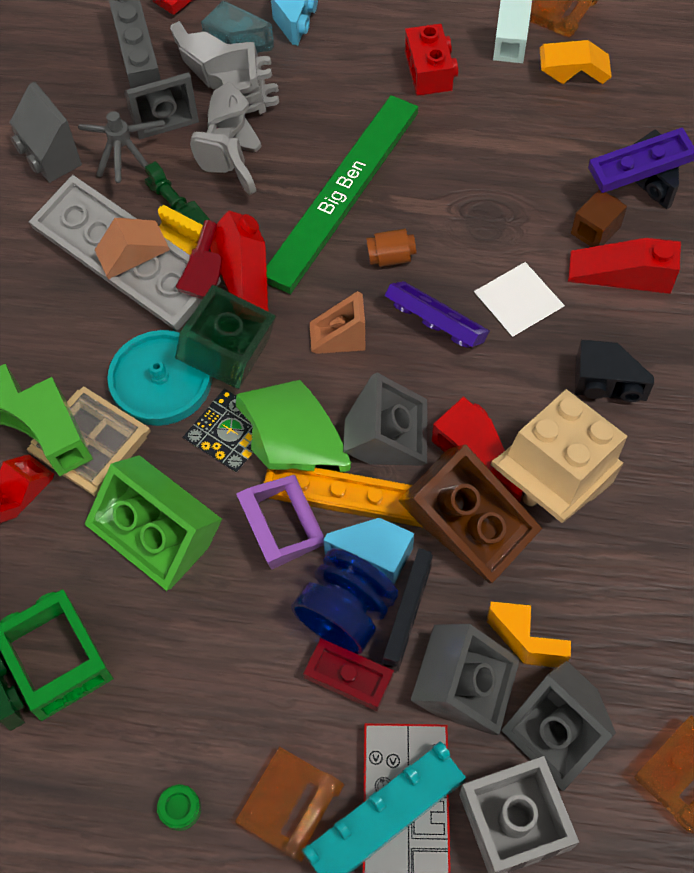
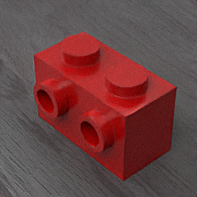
M441 23L405 28V55L416 96L453 91V79L458 77L456 58H451L450 36H445Z

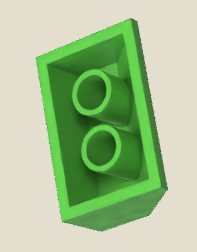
M138 455L111 463L85 525L168 591L172 589L209 548L222 518Z

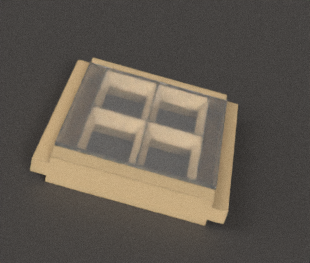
M83 386L72 395L67 403L93 460L63 474V476L93 496H96L111 463L131 458L147 439V435L151 430L143 423ZM33 439L31 445L27 448L28 453L54 469L47 460L41 445Z

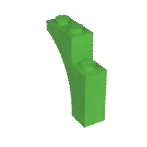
M1 365L0 425L15 428L36 440L41 445L47 460L59 476L93 460L68 403L54 379L50 377L22 391L7 365Z

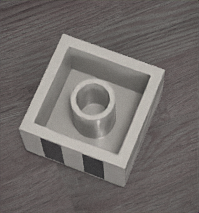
M545 756L462 785L459 795L488 873H510L571 851L579 843Z

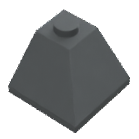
M379 373L371 375L345 418L343 452L374 465L422 466L427 464L428 399Z
M568 661L561 664L545 677L501 730L531 760L545 756L553 779L562 791L572 783L616 734L598 689Z

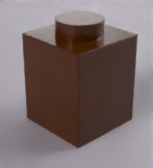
M599 189L576 212L571 234L590 247L604 245L621 228L627 205L606 192L602 193Z

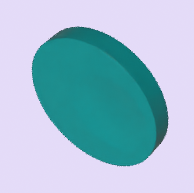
M158 330L141 334L125 343L113 357L107 379L113 401L120 410L145 425L162 426L179 422L192 415L201 407L211 389L212 371L207 354L194 339L179 332Z

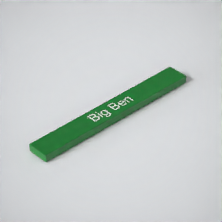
M390 95L266 266L267 284L291 295L417 116V105Z

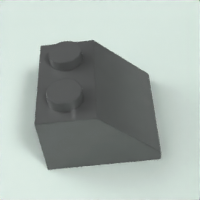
M189 72L124 91L133 124L158 120L165 121L163 127L136 131L139 140L199 123Z
M36 82L29 84L10 120L14 132L11 140L20 154L26 153L27 161L35 174L41 172L50 183L78 168L82 163L67 119Z
M471 624L434 625L411 701L439 718L492 735H499L520 659Z

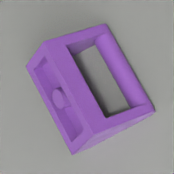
M295 475L259 484L236 494L271 569L277 568L324 545L323 540L325 537ZM286 490L308 540L279 549L259 506V502Z

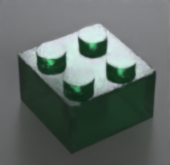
M212 285L181 330L175 358L239 390L270 339L276 315Z

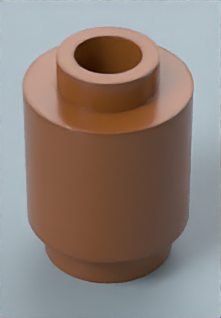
M406 228L374 233V237L366 238L370 265L379 264V267L408 263L411 262L410 255L417 254L414 234L407 235Z

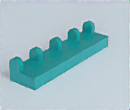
M439 741L433 746V749L412 765L407 766L401 774L378 792L375 791L369 796V799L345 818L338 820L313 843L306 845L302 852L317 873H351L464 783L466 777L450 758L449 750Z

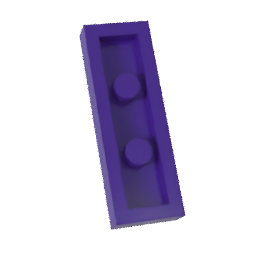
M683 127L590 159L588 169L600 191L605 193L693 162L694 145Z
M404 281L391 283L385 294V297L394 301L393 306L396 309L407 314H412L413 312L423 318L422 323L433 330H444L452 335L451 340L462 347L469 348L470 346L474 347L484 343L490 330Z

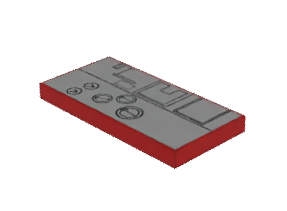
M365 723L364 802L375 791L378 792L401 774L407 766L412 765L433 749V746L439 741L448 749L447 725ZM449 795L363 863V873H450Z

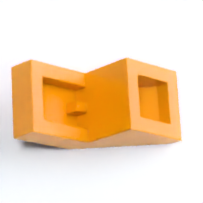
M589 40L548 43L539 47L541 70L562 84L581 70L601 84L612 77L609 54Z
M490 602L487 623L524 664L557 668L564 662L569 661L571 657V641L530 637L531 605Z

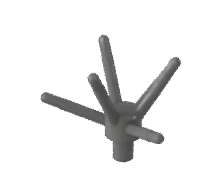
M111 111L106 116L108 121L106 126L79 124V130L106 133L108 140L96 173L97 177L103 176L112 147H114L116 183L121 182V147L123 146L128 147L145 169V166L149 164L130 140V133L163 127L165 121L158 120L127 125L125 121L121 120L118 112Z

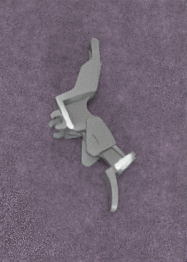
M178 21L172 24L170 29L175 43L179 47L182 60L208 88L215 89L213 95H211L208 109L207 132H194L191 137L190 145L194 158L198 165L206 172L226 173L235 168L242 187L248 195L257 192L252 176L244 165L245 159L242 150L257 152L261 148V142L246 120L245 114L255 112L256 110H259V113L262 114L266 112V107L275 106L280 102L278 96L267 97L269 93L279 91L277 84H265V79L272 76V71L270 68L262 70L261 66L271 65V59L269 56L258 57L254 42L226 44L208 32L188 34L181 22Z

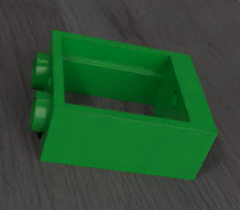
M64 589L58 592L47 593L41 596L35 605L21 613L9 614L0 621V651L31 712L41 722L114 679ZM65 613L89 660L35 690L12 642Z

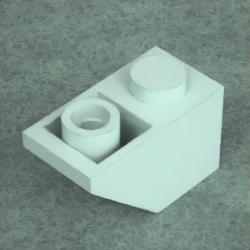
M532 0L500 1L494 61L524 62Z

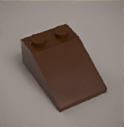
M466 444L449 448L398 500L426 531L488 583H493L543 529Z

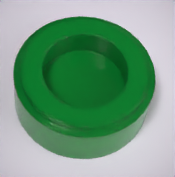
M180 784L173 785L167 788L158 800V816L168 828L176 831L186 830L192 827L199 819L201 801L192 788Z

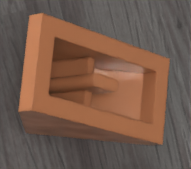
M114 218L95 248L97 257L108 279L170 250L155 220Z
M355 292L310 322L311 352L319 354L365 351V316L362 293Z

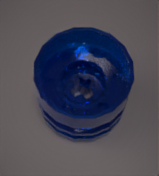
M333 548L324 556L323 564L314 571L315 578L319 584L312 582L305 584L291 605L292 612L309 630L320 638L356 654H362L376 632V626L371 619L382 620L388 614L387 607L393 606L398 598V591L394 584L369 562L345 550Z

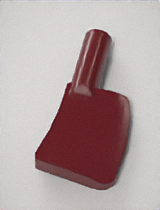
M204 221L196 248L192 250L189 262L176 284L179 292L202 300L212 298L222 268L221 256L217 253L209 252L217 228V224L213 221Z

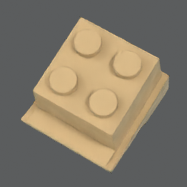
M566 389L518 432L513 444L492 460L490 465L525 493L523 501L526 505L534 506L538 503L563 523L614 482L623 465V462L618 458L627 435Z

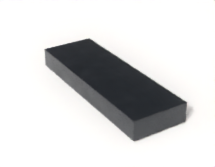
M418 548L383 657V666L394 670V673H397L400 669L432 567V552Z

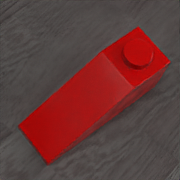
M228 210L217 223L210 250L213 253L219 254L222 258L220 273L238 314L265 321L269 316L265 241L259 230L258 222L252 216Z
M641 238L572 250L570 253L568 282L671 294L680 271L681 242Z
M463 396L433 424L432 442L444 452L449 448L466 444L520 503L523 491L490 465L492 460L505 451L492 420L483 407L476 403L472 404Z

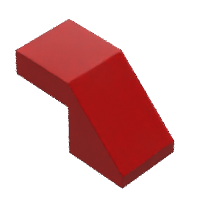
M29 454L9 459L2 463L0 468V523L16 518L54 478L55 474Z

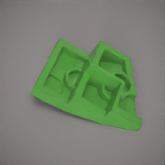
M301 380L236 394V407L253 425L251 450L268 469L287 470L294 468L314 471L316 465H337L340 472L350 471L351 461L348 454L343 452L344 445L338 432L321 404Z

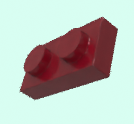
M320 638L303 676L304 679L378 712L394 676V670Z

